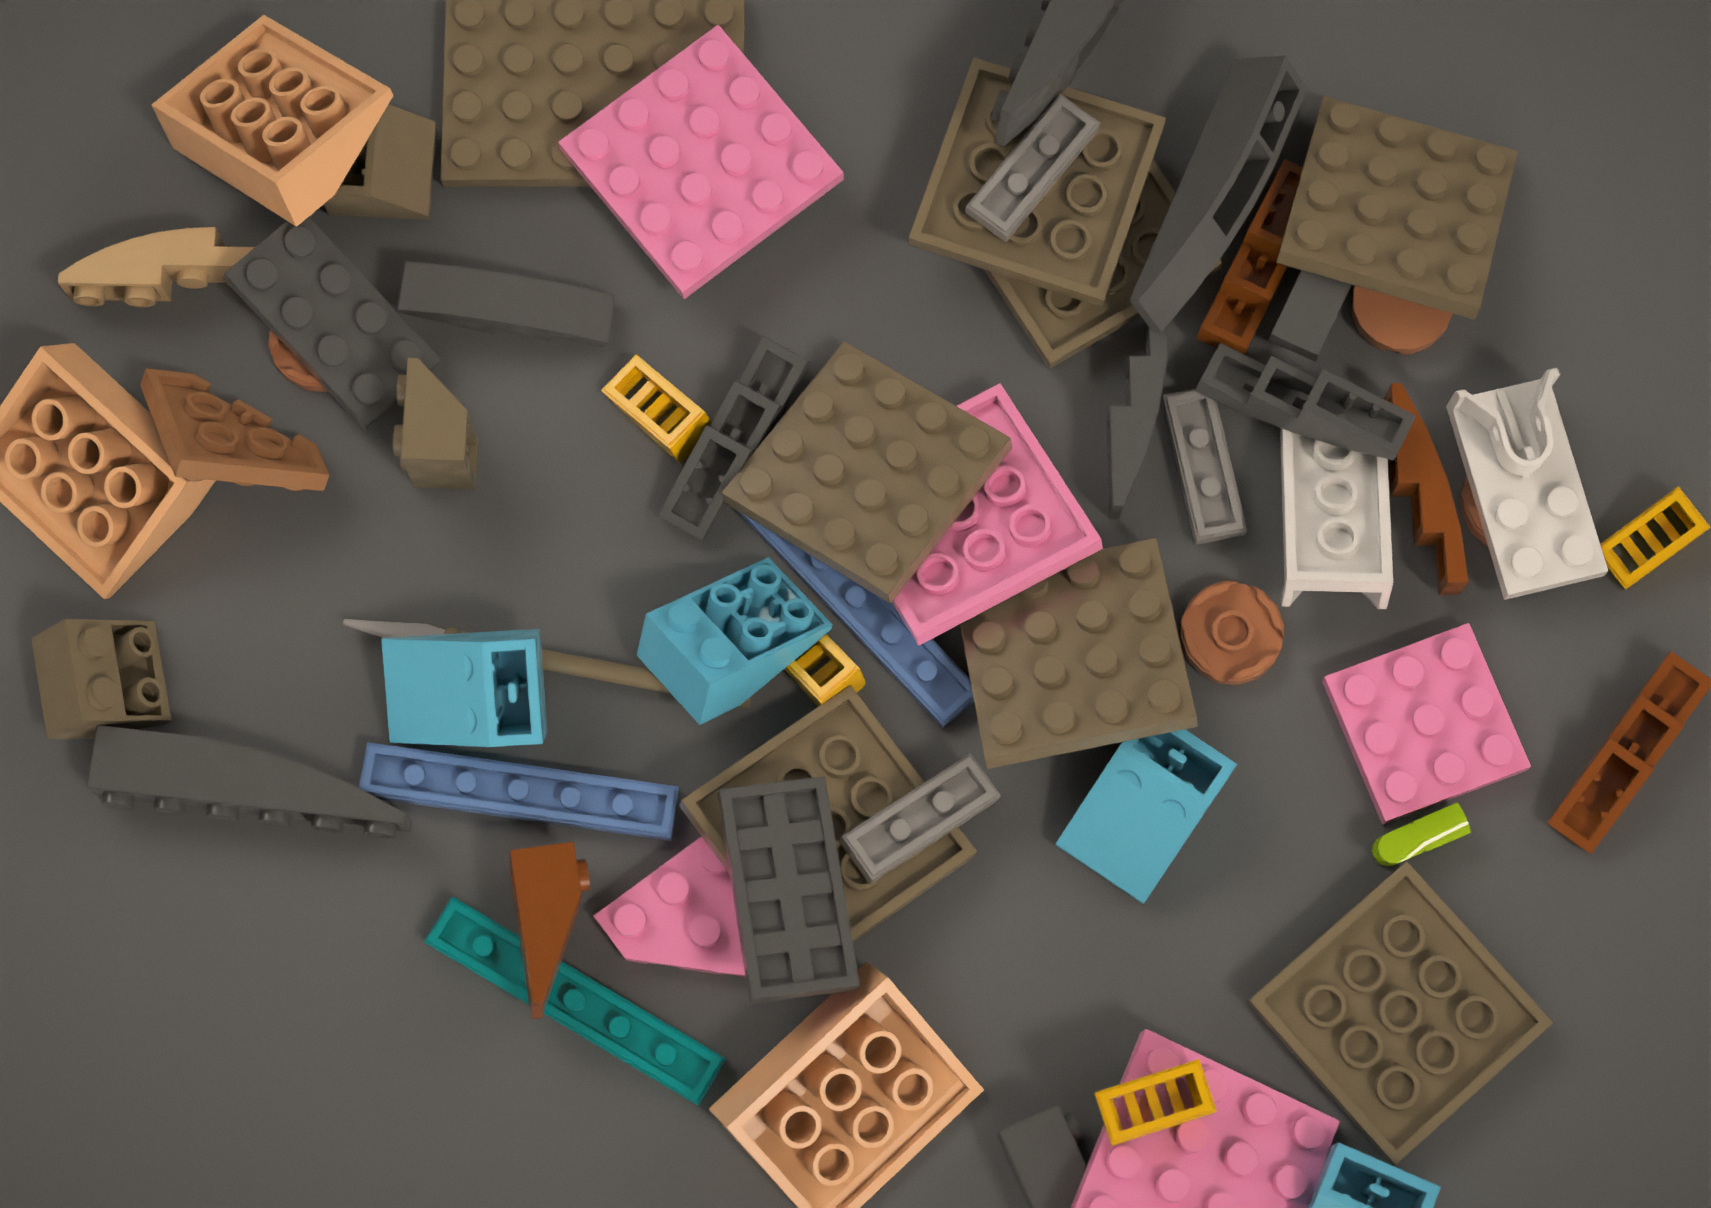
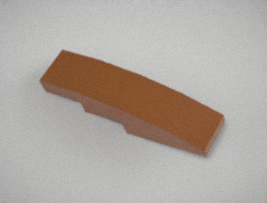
M1284 159L1199 329L1196 339L1215 348H1218L1219 344L1222 343L1244 355L1246 354L1289 267L1276 263L1303 167Z
M1391 383L1383 399L1416 415L1397 456L1394 460L1388 459L1390 497L1411 496L1414 546L1435 545L1438 594L1459 595L1469 583L1462 530L1448 478L1429 431L1403 384Z
M1669 651L1547 821V824L1589 854H1592L1654 771V766L1683 729L1686 720L1709 691L1711 679L1681 657Z

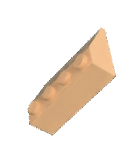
M263 15L151 104L173 149L297 227L335 195L387 108L393 94L386 85Z
M75 343L40 346L0 406V502L103 599L111 598L193 514L215 483L214 480L191 481L183 477H175L151 413Z
M865 962L858 969L860 986L857 990L832 993L708 1109L797 1208H860L984 1091L893 982L868 962Z

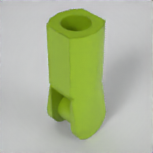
M1457 802L1380 836L1372 844L1371 851L1377 863L1383 866H1392L1471 833V829L1461 806Z

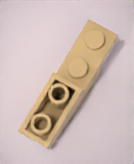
M216 227L161 231L111 245L77 261L59 273L58 284L70 300L83 306H101L104 304V300H119L135 307H151L155 305V301H171L172 282L192 289L204 288L207 286V283H227L223 279L224 273L255 247L225 246Z

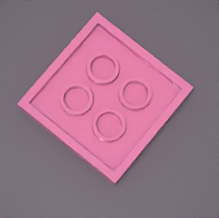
M1469 623L1325 676L1322 680L1382 825L1525 772L1531 767Z

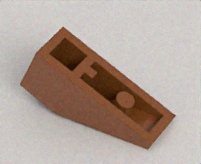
M574 842L510 850L509 872L531 1019L543 1017L580 910L582 891L590 890L586 858H576Z

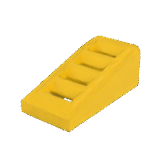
M637 354L601 389L602 393L679 463L683 462L691 454L706 425L710 426L712 424L704 410ZM643 377L648 380L630 400L624 397ZM660 391L662 394L643 413L640 409ZM675 405L677 409L660 426L656 423Z
M1678 486L1600 545L1607 568L1624 590H1626L1711 527ZM1669 507L1672 508L1689 530L1682 536L1663 514V511ZM1652 519L1657 522L1672 542L1666 548L1662 546L1646 525ZM1635 531L1639 532L1656 554L1651 559L1647 560L1629 537ZM1619 543L1624 546L1639 566L1632 573L1612 549Z
M827 634L818 640L816 645L797 661L794 660L784 669L818 707L850 685L858 693L866 684L860 668ZM828 656L830 661L810 677L808 672Z
M1200 1059L1094 1092L1111 1146L1217 1112ZM1182 1077L1186 1079L1195 1106L1187 1110L1184 1108L1175 1081ZM1163 1083L1174 1114L1164 1116L1155 1089L1156 1085ZM1143 1089L1154 1118L1153 1121L1147 1123L1143 1121L1134 1092ZM1124 1096L1133 1127L1125 1130L1122 1128L1113 1101L1114 1098Z

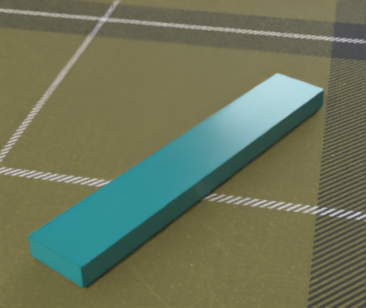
M452 896L424 940V943L529 1005L519 935ZM561 962L544 1015L699 1107L725 1064L726 1058L566 963Z

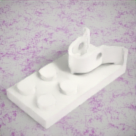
M1557 368L1546 370L1539 380L1471 395L1464 389L1455 391L1446 406L1504 600L1603 577L1608 572L1552 389L1553 384L1560 376Z
M1280 428L1285 578L1281 607H1289L1302 591L1362 592L1377 609H1387L1393 586L1388 460L1340 448Z

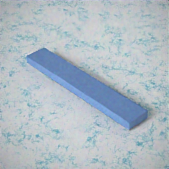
M736 510L942 729L946 728L974 702L970 678L933 639L918 646L893 603H888Z
M367 742L359 784L360 789L380 800L672 841L680 792L679 786Z

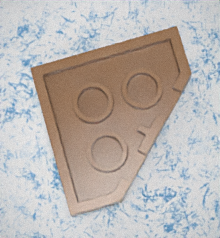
M145 368L140 386L175 477H183L191 481L214 480L233 482L241 486H252L254 484L276 486L291 491H300L302 489L324 491L330 474L317 444L300 434L291 440L270 428L272 418L239 399L235 400L232 405L209 392L212 386L210 382L196 374Z

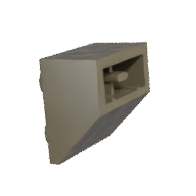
M388 104L337 192L324 204L328 215L429 220L437 132L436 122Z
M408 358L407 375H398L397 404L398 406H404L403 425H395L393 433L394 456H400L401 470L407 471L414 487L476 489L479 439L467 409L419 358Z
M64 619L31 638L47 739H94L97 725L137 730L171 721L155 621Z

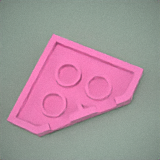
M702 836L594 915L596 921L626 961L746 977L730 874Z

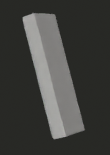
M1059 94L966 205L965 213L1006 243L1100 130L1101 123L1065 96Z
M1196 389L1165 394L1161 401L1194 543L1199 545L1245 536L1247 527L1217 401L1196 392Z
M970 753L843 835L839 842L870 885L997 802L1001 795Z

